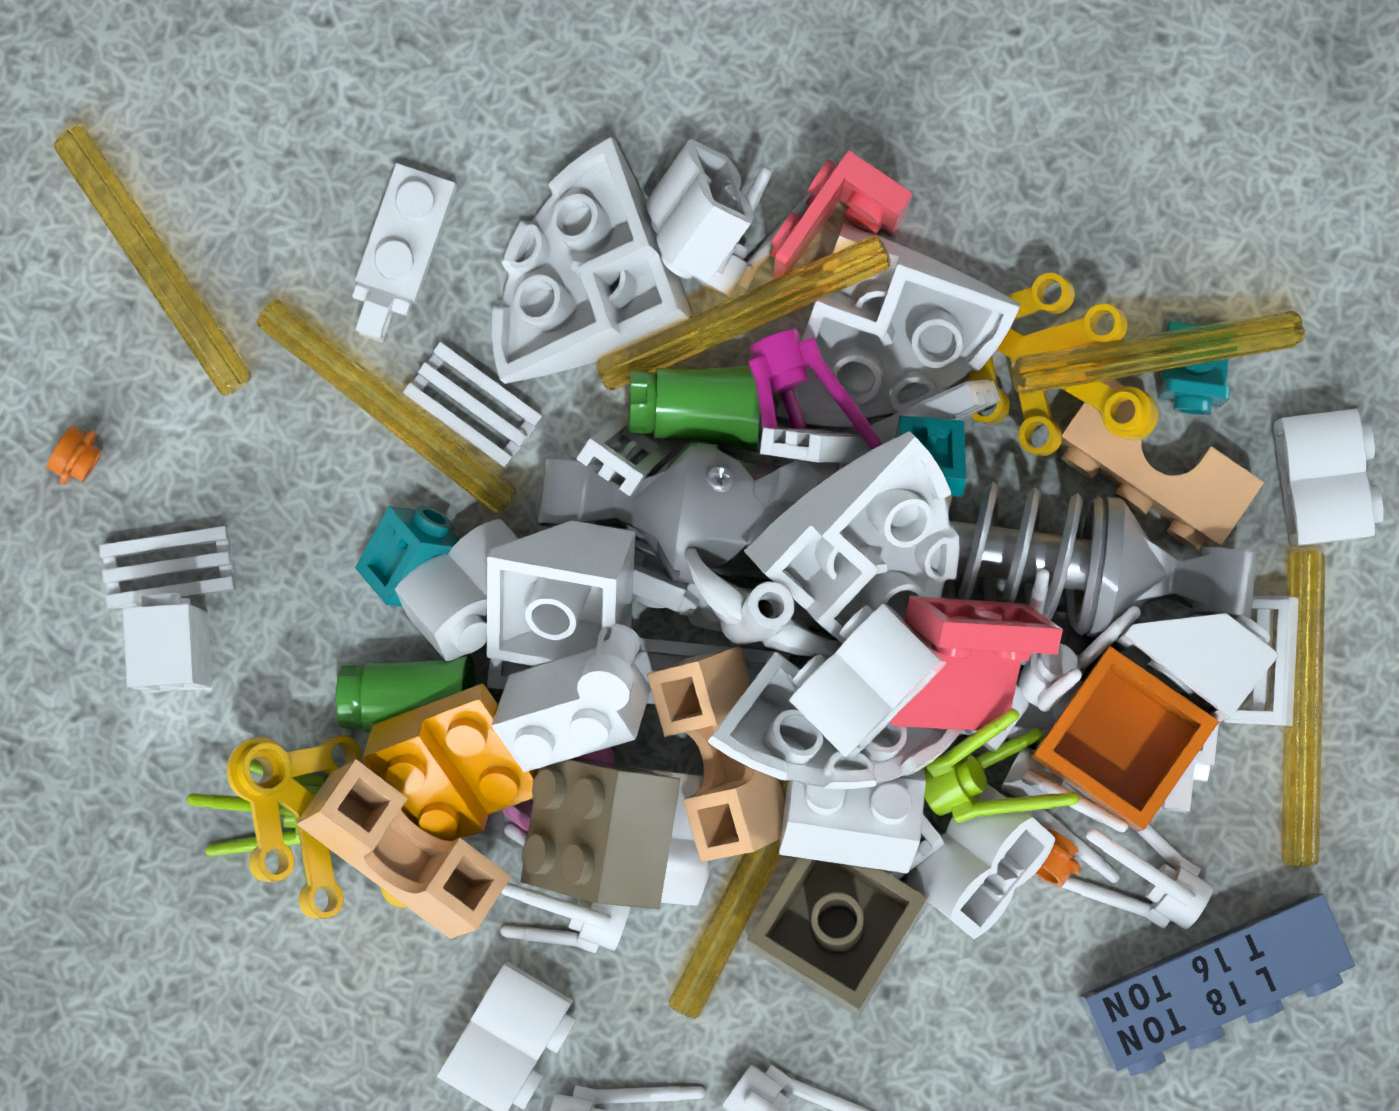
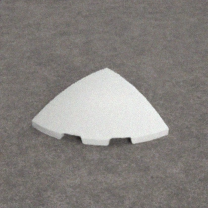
M612 137L592 147L575 159L549 183L552 193L549 199L543 204L532 221L522 220L510 240L502 261V265L508 275L503 290L502 303L500 306L492 307L491 331L497 372L500 381L505 384L537 378L597 362L654 342L696 324L678 275L669 270L661 260L662 253L657 244V233L651 227L650 221L652 219L648 214L646 201L617 142Z
M843 223L802 342L815 338L823 360L866 419L889 414L895 415L946 391L963 379L970 371L978 372L994 354L1010 330L1020 308V303L992 287L926 255ZM811 367L808 368L807 373L810 380L794 388L805 423L819 426L852 427V423ZM781 397L775 415L789 419Z
M909 431L874 448L813 488L779 516L744 552L773 582L785 586L790 591L793 599L843 644L846 640L839 634L841 629L866 605L873 611H876L882 604L888 605L905 620L909 596L941 598L945 581L956 579L959 560V535L950 526L948 507L945 497L951 495V491L941 469L930 452Z
M777 650L711 736L708 743L748 767L778 779L830 789H855L873 787L878 783L894 780L904 775L908 776L919 771L947 750L962 730L895 727L888 723L854 758H845L789 701L799 689L793 683L794 677L815 656H799ZM832 655L823 656L828 660Z

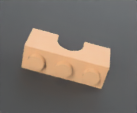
M1105 373L1099 379V381L1115 390L1123 387V385ZM1131 400L1122 402L1117 409V419L1120 423H1127L1134 417L1135 406ZM1085 402L1082 403L1062 432L1060 447L1066 451L1061 459L1068 466L1089 479H1093L1097 473L1104 476L1118 486L1114 493L1116 498H1122L1129 508L1145 516L1150 509L1171 522L1167 532L1181 544L1196 552H1199L1203 545L1206 547H1220L1265 483L1212 446L1200 455L1188 473L1182 475L1163 474L1155 470L1147 462L1142 451V439L1131 441L1113 435L1103 424L1102 412Z
M741 645L690 657L646 674L664 737L686 733L695 741L702 755L704 778L701 788L696 794L683 799L700 861L705 862L754 852L781 839L785 797L780 780L748 767L708 743L711 736L751 685Z
M355 759L331 772L296 824L448 938L452 939L477 930L511 876L463 839L458 838L453 841L442 840L416 826L401 810L408 798Z

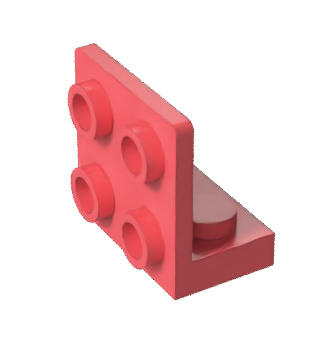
M849 150L838 165L828 159L808 188L807 192L810 195L806 201V204L809 205L807 211L802 218L792 212L771 242L774 248L770 255L775 258L773 277L782 283L785 282L839 202L848 207L844 213L845 217L860 229L875 235L881 229L892 236L907 214L913 193Z
M909 596L905 621L947 663L889 723L895 727L979 730L1012 708L1021 661L1030 660L1031 653L1058 655L1063 629L1034 608H1031L1028 604Z

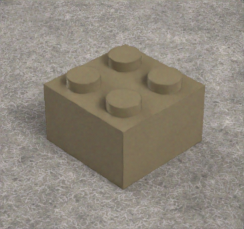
M571 758L539 768L532 788L533 806L528 837L522 850L523 868L520 882L596 904L660 909L681 778L609 762Z
M798 857L748 937V947L753 953L859 1018L926 909L927 897L881 869Z

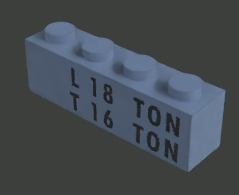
M1311 893L1079 995L1110 1067L1116 1071L1127 1067L1130 1075L1134 1076L1166 1062L1163 1051L1186 1041L1189 1049L1192 1050L1225 1036L1222 1025L1245 1015L1248 1023L1251 1024L1281 1012L1285 1009L1281 999L1304 989L1308 998L1330 991L1344 983L1340 973L1356 965L1324 894Z

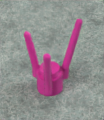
M789 329L763 338L751 345L750 350L754 359L748 361V364L756 382L763 428H777L772 387L774 394H781L792 429H807L794 388L810 380L807 369L811 367L868 446L873 450L882 445L881 440L871 428L870 423L823 360L815 338L802 342L798 330Z

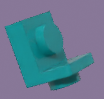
M1170 321L1166 329L1158 399L1174 401V411L1192 415H1210L1212 406L1221 407L1229 400L1230 387L1226 386L1233 329Z
M899 415L895 438L910 431L930 452L938 464L951 491L950 496L963 497L967 480L964 421Z
M388 506L355 569L386 605L403 607L395 591L398 584L411 571L432 559L434 555L448 554L460 539L450 529L452 525L450 520L444 514L431 507L419 506L415 510Z

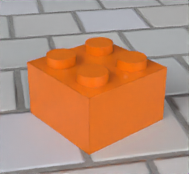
M1109 646L1099 657L1030 758L1099 806L1127 821L1128 826L1139 832L1146 829L1219 721Z

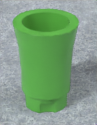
M749 364L721 368H656V374L649 371H631L628 433L646 434L653 432L654 438L717 443L756 452L760 407L756 382Z
M466 654L451 661H445L444 658L410 662H367L364 667L354 665L341 666L340 674L337 676L335 699L339 727L345 729L363 728L366 733H370L372 725L474 687L475 669L471 654Z

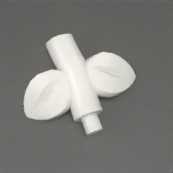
M688 548L684 553L694 583L717 617L721 619L722 631L730 641L741 645L763 641L764 646L767 648L799 656H816L819 653L822 655H833L841 647L842 643L834 636H819L791 618L794 612V600L790 591L785 586L776 582H765L749 593L712 572L702 562L696 549Z

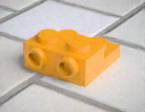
M484 683L372 725L362 758L364 766L408 798L401 810L411 822L428 834L446 841L462 839L485 830L488 814L532 799L533 783L539 769L523 772L491 726L498 704Z

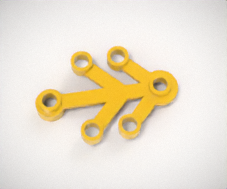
M1045 273L1034 281L1031 288L1006 296L1020 303V308L1015 319L1041 310L1051 314L1063 313L1072 305L1075 292L1073 285L1068 279L1056 273ZM1052 283H1059L1062 289L1061 297L1054 304L1048 305L1044 300L1045 289ZM1100 303L1091 307L1082 319L1024 336L1010 328L997 350L1011 359L1024 416V422L1019 428L1018 439L1025 451L1038 456H1048L1059 448L1062 441L1061 429L1051 417L1043 378L1102 412L1104 426L1115 436L1134 441L1145 438L1154 430L1159 412L1157 404L1151 395L1131 386H1123L1115 390L1056 355L1096 342L1104 345H1112L1119 342L1127 331V319L1118 308L1110 304ZM1106 313H1112L1115 319L1114 328L1106 335H1099L1096 329L1098 319ZM991 356L978 372L973 370L969 372L971 381L984 379L994 381L1001 402L997 403L994 412L990 415L984 416L981 411L970 415L974 420L988 425L998 424L1003 421L1010 409V401L1007 394L998 388L993 356ZM1131 400L1135 406L1134 417L1127 423H1120L1117 419V409L1122 402ZM1044 424L1048 428L1049 438L1043 446L1036 448L1032 443L1031 435L1037 426Z
M336 736L325 739L318 747L286 752L277 742L269 738L255 737L242 741L232 750L227 762V778L232 790L240 798L250 802L257 847L251 852L249 867L256 879L262 882L282 881L294 869V855L291 849L283 843L279 804L294 814L296 822H298L316 794H312L291 777L321 770L330 775L331 772L340 768L332 759V750L336 745L341 746L345 752V762L342 766L355 759L360 762L361 750L354 739L348 736ZM253 759L258 760L263 767V777L259 782H255L250 775L249 768ZM297 825L307 883L299 893L300 909L311 919L332 918L342 909L344 896L340 886L335 883L330 850ZM270 850L275 852L279 859V866L274 874L270 873L265 866V857ZM319 888H322L328 896V903L323 911L319 910L314 902L315 893ZM381 888L384 898L392 906L408 908Z

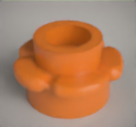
M71 425L56 445L46 468L61 476L60 484L66 485L73 477L84 482L94 469L103 452L102 449L94 445L97 436L95 430L92 429L86 433L75 425Z
M1047 829L1056 839L1047 859L1035 874L1052 885L1063 887L1072 873L1078 875L1081 872L1080 864L1074 859L1079 850L1063 835Z

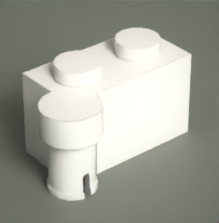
M613 624L611 627L612 631L610 632L606 626L599 633L597 648L509 675L491 726L523 772L636 740L651 688L634 663L635 656L640 649V639L633 629L625 625Z

